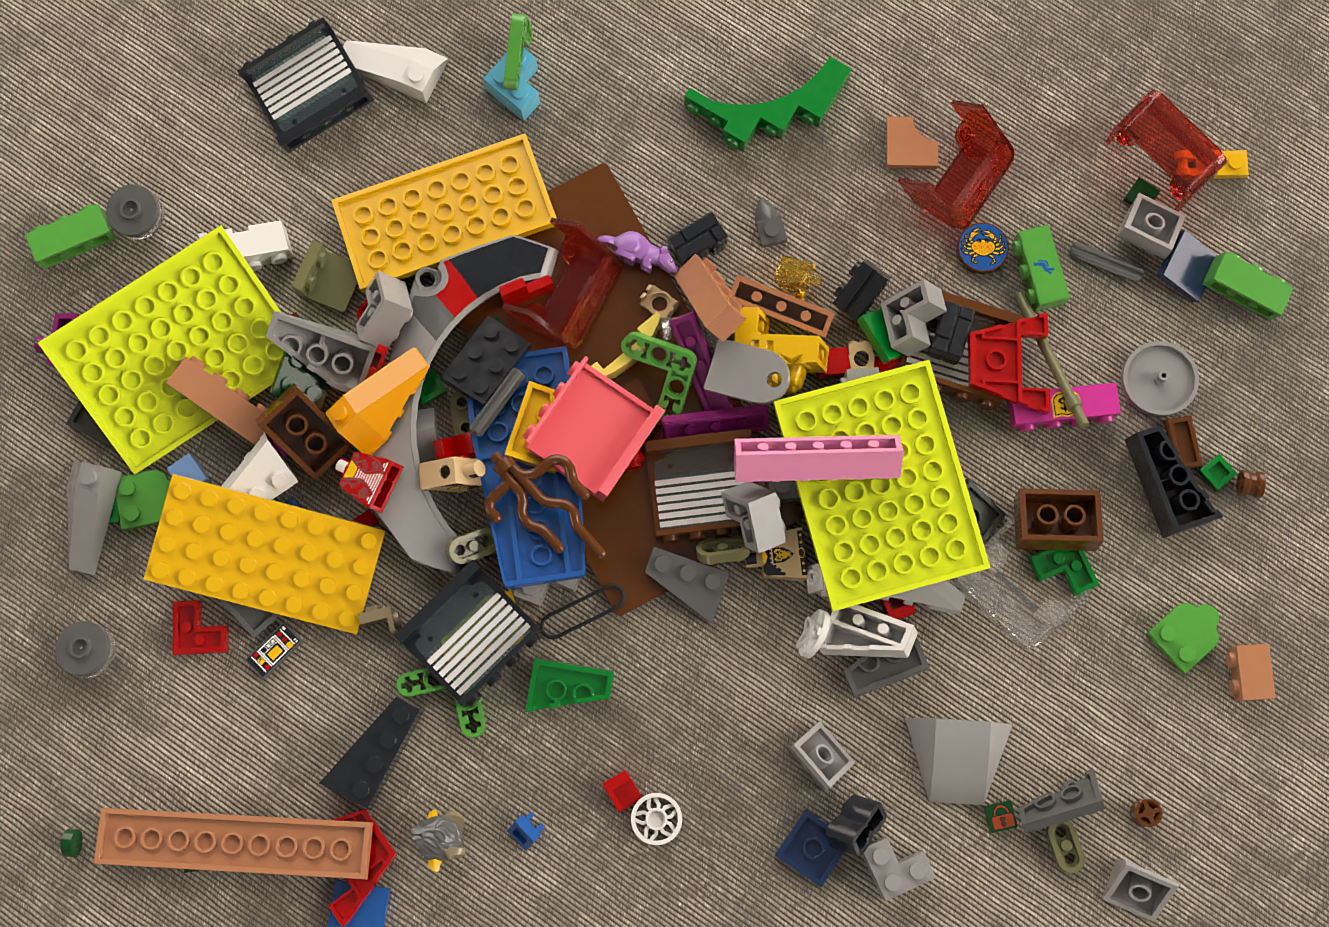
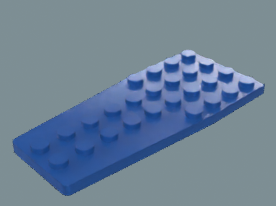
M567 346L527 352L516 367L525 375L524 380L483 436L478 437L471 432L476 459L482 461L486 469L485 474L480 477L485 499L503 482L493 470L496 464L490 457L496 451H499L504 457L529 381L556 390L561 381L566 384L571 377L567 374L570 370ZM467 397L471 425L483 407ZM515 461L522 469L531 470L535 468ZM546 471L539 478L532 480L547 497L563 498L573 503L579 511L583 525L582 499L573 491L564 475L558 471L555 474ZM511 489L495 503V508L501 514L502 520L497 524L492 522L490 518L489 520L503 584L507 589L580 579L586 575L584 542L572 529L566 511L559 508L543 507L526 491L528 497L527 511L530 519L547 526L565 546L562 553H556L541 535L528 531L522 526L517 516V497Z

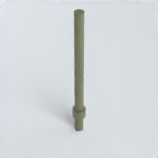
M1024 292L1015 294L1014 298L1024 318L1036 317ZM1035 338L1065 398L1064 404L1068 412H1072L1080 429L1087 427L1089 422L1081 408L1083 404L1079 396L1074 394L1047 338Z

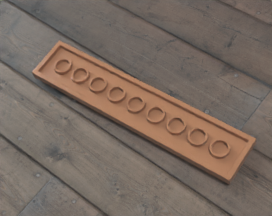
M101 808L94 864L368 880L373 823Z

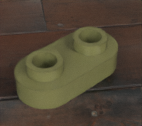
M459 391L455 392L449 401L455 436L465 433L462 431L464 425H470L468 403L464 407L458 406V402L461 399L467 401V396Z
M479 528L454 537L446 546L448 559L457 564H465L496 551L492 529ZM481 537H484L486 541L483 546L479 543ZM458 545L462 549L459 555H457L455 552V549Z
M730 536L703 540L697 544L696 553L697 559L701 563L713 565L716 563L742 561L749 556L750 549L745 547L742 536Z
M1068 821L1046 827V835L1057 866L1062 871L1068 873L1080 871L1084 866L1085 856L1073 823ZM1059 826L1064 830V834L1061 837H1058L1055 833L1056 828ZM1068 853L1073 856V861L1070 864L1065 862V855Z

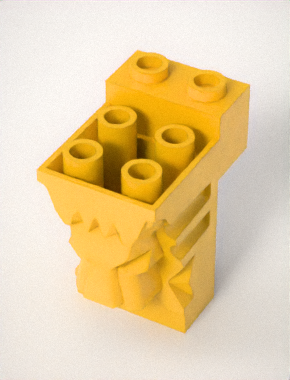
M743 307L740 310L746 320L729 337L734 342L778 354L786 362L790 371V383L786 393L795 394L797 390H800L803 387L806 373H827L829 347L820 336L769 334L770 319L759 307ZM773 374L769 378V386L773 388L778 387L782 382V376L780 374Z

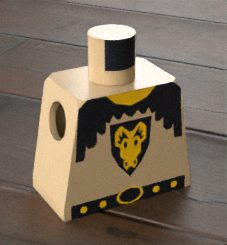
M448 457L420 463V490L459 494L481 487L480 477L485 474V465L479 459ZM441 472L442 475L450 473L449 476L445 479L441 476Z
M802 527L785 531V543L761 553L751 551L749 556L745 558L746 568L762 567L764 579L806 581L808 578Z

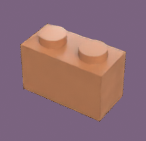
M1269 644L1240 645L1228 648L1229 653L1226 654V664L1231 669L1232 680L1229 682V689L1231 695L1234 696V701L1275 699Z

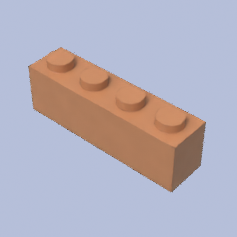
M694 254L673 276L705 327L724 342L746 320L740 311L743 307L733 297L734 293L724 284V278L715 271L717 269L716 266L708 258L702 260L698 255Z
M741 275L736 276L731 289L734 293L733 297L741 305L759 307L766 315L825 338L835 315L833 311Z
M192 356L191 359L184 357L166 383L249 442L256 445L264 431L258 426L255 419L267 408L260 403L257 406L251 404L248 401L250 396L238 387L235 391L227 387L226 383L228 380L217 372H214L213 375L204 370L206 364L196 357Z

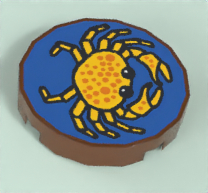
M983 222L973 224L963 231L958 239L956 250L958 259L966 266V269L977 274H988L996 271L1005 262L1008 256L1009 245L1008 239L1001 229L993 224Z

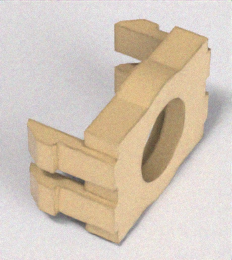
M649 284L646 288L647 293L643 292L640 296V306L648 310L652 315L658 312L661 315V320L667 322L677 310L679 302L667 292ZM657 297L664 298L667 301L666 309L663 311L655 310L652 307L653 300Z
M861 340L859 343L849 341L848 352L851 369L874 368L875 357L871 343L866 340ZM858 351H864L868 355L869 360L865 366H858L854 362V356Z

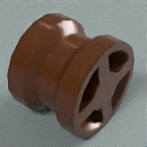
M1240 470L1236 481L1237 495L1244 497L1250 494L1255 498H1262L1266 487L1265 473L1257 471L1253 474L1247 470Z
M1139 799L1130 808V817L1139 826L1153 827L1162 820V808L1155 800Z

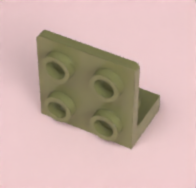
M312 240L291 287L298 296L345 313L358 286L351 260L327 252L322 243Z

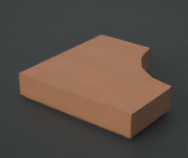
M887 116L886 168L937 169L938 141L928 140L922 136L914 126L913 117Z

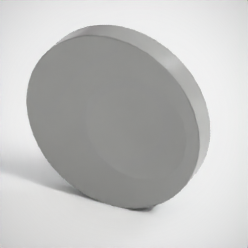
M1164 341L1149 342L1138 347L1126 359L1121 371V387L1126 399L1138 411L1153 417H1167L1183 410L1192 402L1199 386L1198 369L1192 357L1181 347Z

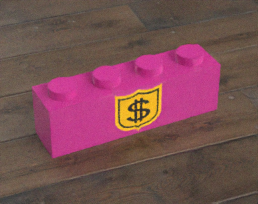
M1116 383L1071 387L1074 394L1079 396L1083 404L1081 408L1088 422L1097 421V424L1112 423L1113 419L1121 414ZM1060 388L1050 389V412L1047 415L1007 401L1011 430L1019 429V432H1031L1035 430V427L1045 426L1046 430L1061 428V424L1071 423V427L1079 426L1072 412H1068L1064 404L1065 398Z

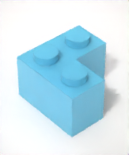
M524 48L518 90L504 89L507 53L483 78L486 91L523 121L540 104L538 91L527 83L538 70L536 57Z

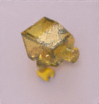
M782 255L774 279L780 288L792 289L794 297L805 300V291L809 290L811 284L819 286L822 277L814 274L816 265L812 264L809 260L801 261L794 257Z

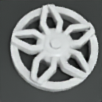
M818 609L811 617L808 616L806 618L804 630L796 643L799 654L807 659L813 657L820 649L829 629L830 615L822 609Z
M662 793L645 795L638 800L632 810V828L638 838L645 843L651 845L668 843L680 831L682 825L680 807L668 795ZM657 797L664 798L672 804L664 805L661 809V803ZM651 798L656 802L657 808L652 809L650 807ZM647 800V809L649 811L642 810L637 812L639 806ZM675 807V810L670 815L666 814V809ZM677 813L678 823L675 829L672 822L667 821V819L673 818ZM638 815H646L645 821L635 818ZM636 823L641 825L647 824L644 829V836L639 832ZM666 824L670 826L673 831L672 834L663 829ZM650 828L655 830L651 838L647 839L648 830ZM658 830L668 836L666 839L654 841L658 835Z

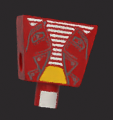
M355 452L350 461L341 458L337 462L335 470L343 475L339 483L342 489L366 507L382 513L404 466L386 458Z

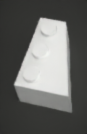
M264 432L258 443L246 454L243 462L235 472L231 473L222 487L272 500L296 484L298 480L292 468Z

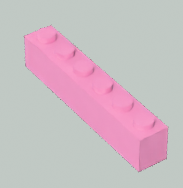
M899 435L734 439L736 482L901 478L903 448Z

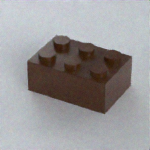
M295 383L255 419L258 426L315 481L352 446L348 440L338 433L325 412Z
M1020 488L1013 499L1016 549L1097 551L1104 541L1100 490Z

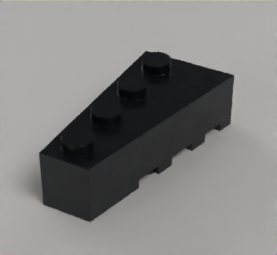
M1161 425L1137 432L1125 439L1126 446L1162 538L1211 523L1223 517L1218 509L1215 510L1208 500L1210 497L1204 489L1201 490L1193 478L1194 474L1189 466L1186 467L1179 457L1180 453Z
M395 697L319 784L366 809H373L424 711Z

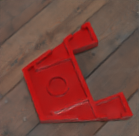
M1048 313L1038 314L1036 317L1019 319L1006 325L1001 324L971 332L968 335V386L1047 415L1050 412V389L1022 387L1021 338L1046 339L1048 337Z
M367 809L333 819L336 821L373 823L368 880L346 878L351 889L328 905L342 927H345L350 922L397 856L396 851Z

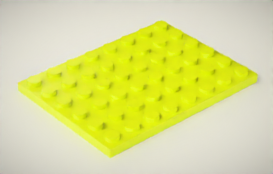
M222 225L38 342L39 346L134 475L218 421L213 415L166 383L184 357L191 359L192 356L196 357L206 364L204 367L206 372L211 375L217 372L228 380L226 383L227 387L233 391L238 387L250 396L248 399L250 400L273 384L284 353L283 349L265 337L274 311H281Z
M930 360L773 402L783 438L900 436L903 448L901 478L836 479L832 481L795 480L832 612L991 568Z

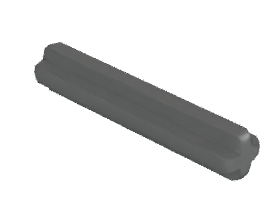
M1074 242L1069 251V255L1137 282L1142 279L1145 272L1144 267L1079 242Z
M516 368L511 369L471 423L469 430L478 437L483 436L524 380L525 375Z

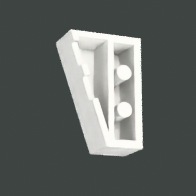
M281 221L250 225L247 231L233 233L232 228L225 229L253 271L260 270L262 266L267 264L285 263L288 258L294 257L287 230ZM207 232L198 234L199 239L205 236Z
M855 605L831 613L829 629L819 650L823 655L908 658L918 632L912 624Z

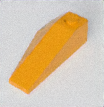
M413 347L344 394L325 414L338 433L361 453L373 455L389 439L392 433L390 431L397 417L401 418L405 411L402 409L409 396L415 394L430 366L418 349Z

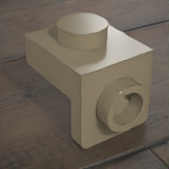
M373 605L364 608V613L358 614L360 624L364 627L388 621L392 635H395L399 631L398 628L402 627L399 611L394 612V608L391 606L381 608L380 605Z

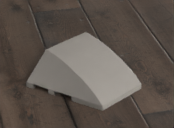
M904 718L911 737L912 747L916 754L928 802L984 805L1013 724L939 718Z

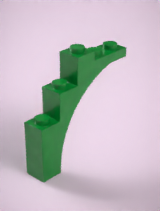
M830 56L811 80L781 98L757 104H728L710 100L689 88L684 96V106H686V109L695 116L701 115L708 119L712 126L719 129L721 127L724 128L722 135L724 142L733 149L739 148L744 151L759 127L768 136H776L782 139L796 115L804 123L819 127L849 80L852 68Z

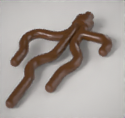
M496 451L490 457L496 464L493 470L503 480L485 499V512L492 522L496 524L501 522L502 516L496 510L495 503L511 489L517 497V516L522 526L528 531L541 535L556 553H562L565 546L556 535L544 524L530 519L527 511V491L541 506L551 509L559 508L566 511L569 516L570 525L576 535L598 559L606 557L604 548L582 525L576 506L567 499L547 497L532 481L542 476L552 466L560 465L565 470L567 482L573 491L582 500L589 499L590 493L579 481L576 468L569 458L560 454L550 455L535 468L525 470L519 467L509 455L503 457L499 451Z

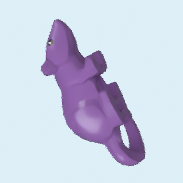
M629 231L617 237L604 235L596 240L595 247L603 253L619 259L630 266H634L637 262L641 264V270L648 274L651 273L652 266H658L667 273L678 272L673 258L668 253L667 247L662 246L658 248L652 245L638 232ZM605 244L611 245L616 251L611 250Z

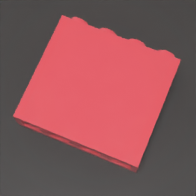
M585 356L581 363L575 361L567 373L571 376L567 383L560 382L553 393L556 398L552 404L546 403L538 414V417L541 418L536 426L531 424L523 435V438L526 439L523 448L542 461L554 454L566 456L574 464L579 481L590 494L604 502L666 410L658 405L653 409L588 365L587 361L589 358ZM552 466V468L566 477L562 466Z

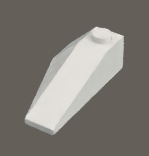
M346 40L343 46L360 75L424 103H427L448 62V58L425 48Z

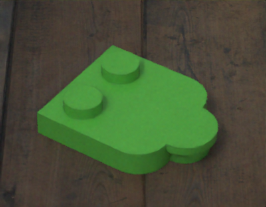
M150 470L120 478L116 500L121 529L123 531L159 524L171 481L165 473L159 470Z
M1183 603L1174 607L1146 634L1182 674H1185L1217 645L1219 634L1216 627L1219 623V614L1210 605L1204 604L1195 607L1190 603Z

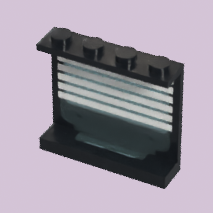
M324 17L311 21L305 29L298 33L290 34L284 42L268 48L263 55L255 60L247 61L242 68L237 70L238 74L247 82L277 134L275 138L279 145L288 153L374 101L373 96L344 47Z
M472 560L408 621L394 637L465 708L467 705L470 707L475 705L483 696L480 692L487 685L490 688L493 687L502 678L500 672L507 666L512 668L522 658L520 653L526 647L531 649L540 641L541 637L539 634L542 630Z

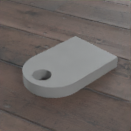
M718 339L704 390L754 404L767 405L779 400L785 394L790 383V371L786 362L772 351L730 340L723 342ZM773 374H780L782 376L781 384L775 388L770 387L768 383L769 378Z

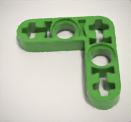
M512 14L504 73V89L518 90L524 46L530 47L532 40V23L527 15Z
M640 332L629 333L621 343L623 353L629 358L668 371L658 406L663 409L667 408L671 399H675L672 407L674 412L671 415L681 414L697 366L696 355L689 349ZM633 339L637 340V345L640 346L635 351L631 349L632 345L629 344ZM648 343L650 344V347L648 348L646 355H644L643 353L646 349L643 348H645ZM655 347H661L665 350L666 358L664 360H657L653 356L652 351ZM672 352L676 353L673 357L675 359L670 364L668 361L672 356ZM683 356L687 357V362L691 364L687 365L686 368L681 367L682 362L678 361ZM679 380L682 382L684 390L680 393L672 391L670 382ZM667 410L662 416H669L667 415Z
M460 660L452 669H450V670L446 673V675L448 676V675H449L452 671H454L464 660ZM448 663L443 664L440 669L442 670ZM469 663L465 667V669H468L471 666V664ZM426 668L404 673L397 680L398 692L406 697H416L446 690V688L442 684L435 687L429 683V675L431 673ZM475 670L466 678V682L475 674ZM423 674V682L427 689L422 690V685L413 686L412 692L403 688V684L407 683V678L410 677L411 681L421 680L419 675ZM459 676L454 677L452 681L457 680ZM455 699L462 732L471 738L481 736L486 729L481 699L472 707L465 708ZM478 708L479 713H473L476 722L481 723V726L477 727L476 733H473L472 730L466 728V725L470 724L469 715L463 717V711H473Z

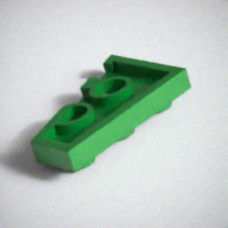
M534 658L525 712L610 699L614 671Z

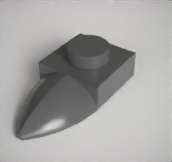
M761 197L755 211V224L761 247L765 248L786 243L787 236L781 215L779 216L775 207L768 200Z

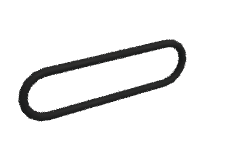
M608 584L547 614L540 622L541 633L548 639H558L619 609L625 602L624 590L617 584ZM608 588H616L621 592V601L616 606L557 635L552 636L545 632L544 623L548 618Z

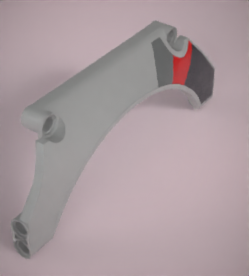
M510 235L445 258L440 261L437 270L429 267L420 269L416 274L409 294L413 308L412 317L400 329L399 337L394 342L388 364L415 347L430 366L440 345L467 314L486 300L499 294V286L518 278H523L525 283H528L545 275L551 277L559 251L523 237ZM420 277H430L433 285L430 287L423 286L420 283ZM424 376L415 394L410 395L402 409L405 411L401 418L397 417L390 429L392 433L389 439L373 454V456L386 458L404 466L383 512L374 511L412 562L457 575L462 570L464 564L453 563L446 555L447 543L452 538L457 537V535L448 526L437 509L430 492L420 490V460L417 448L416 421L418 402L425 379ZM459 545L455 549L457 555L462 551Z

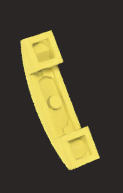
M656 312L637 328V332L655 338L661 323V315ZM636 342L632 345L631 349L635 351L640 346ZM647 343L646 347L643 348V349H646V350L644 351V353H645V352L647 351V349L650 347V344ZM623 353L605 369L598 362L594 363L591 367L612 380L632 367L638 360L629 358Z

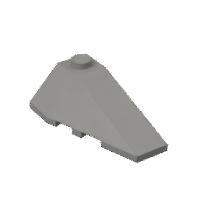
M277 311L273 313L265 336L289 355L297 358L310 371L315 372L326 380V383L346 393L365 381L377 346L359 340L357 334Z
M73 462L67 485L70 570L95 575L122 472L89 463Z
M945 580L880 599L888 601L892 597L902 599L903 604L912 606L913 602L925 604L931 610L960 615L966 595Z

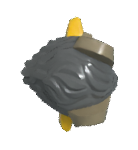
M432 810L429 812L426 820H421L415 828L411 829L412 840L418 846L421 856H424V860H428L429 868L434 872L439 871L442 862L465 856L466 848L461 847L464 843L462 832L464 818L459 812L447 811L444 816H438L437 810Z

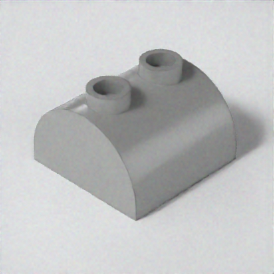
M1138 193L1121 223L1117 237L1122 238L1128 244H1134L1144 249L1150 255L1166 259L1174 247L1186 215Z

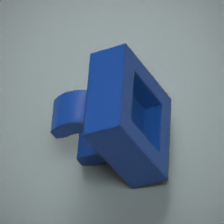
M529 813L526 817L521 815L507 830L525 851L541 836L540 832L544 828L542 823L534 828L529 822L534 816L533 813Z

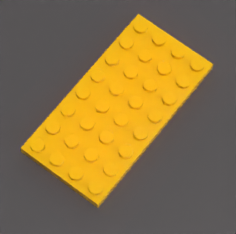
M526 133L331 200L362 293L365 292L377 271L402 280L416 275L422 268H437L441 260L482 244L510 235L526 237L559 225Z
M172 474L143 580L357 634L360 625L358 614L364 611L386 530Z

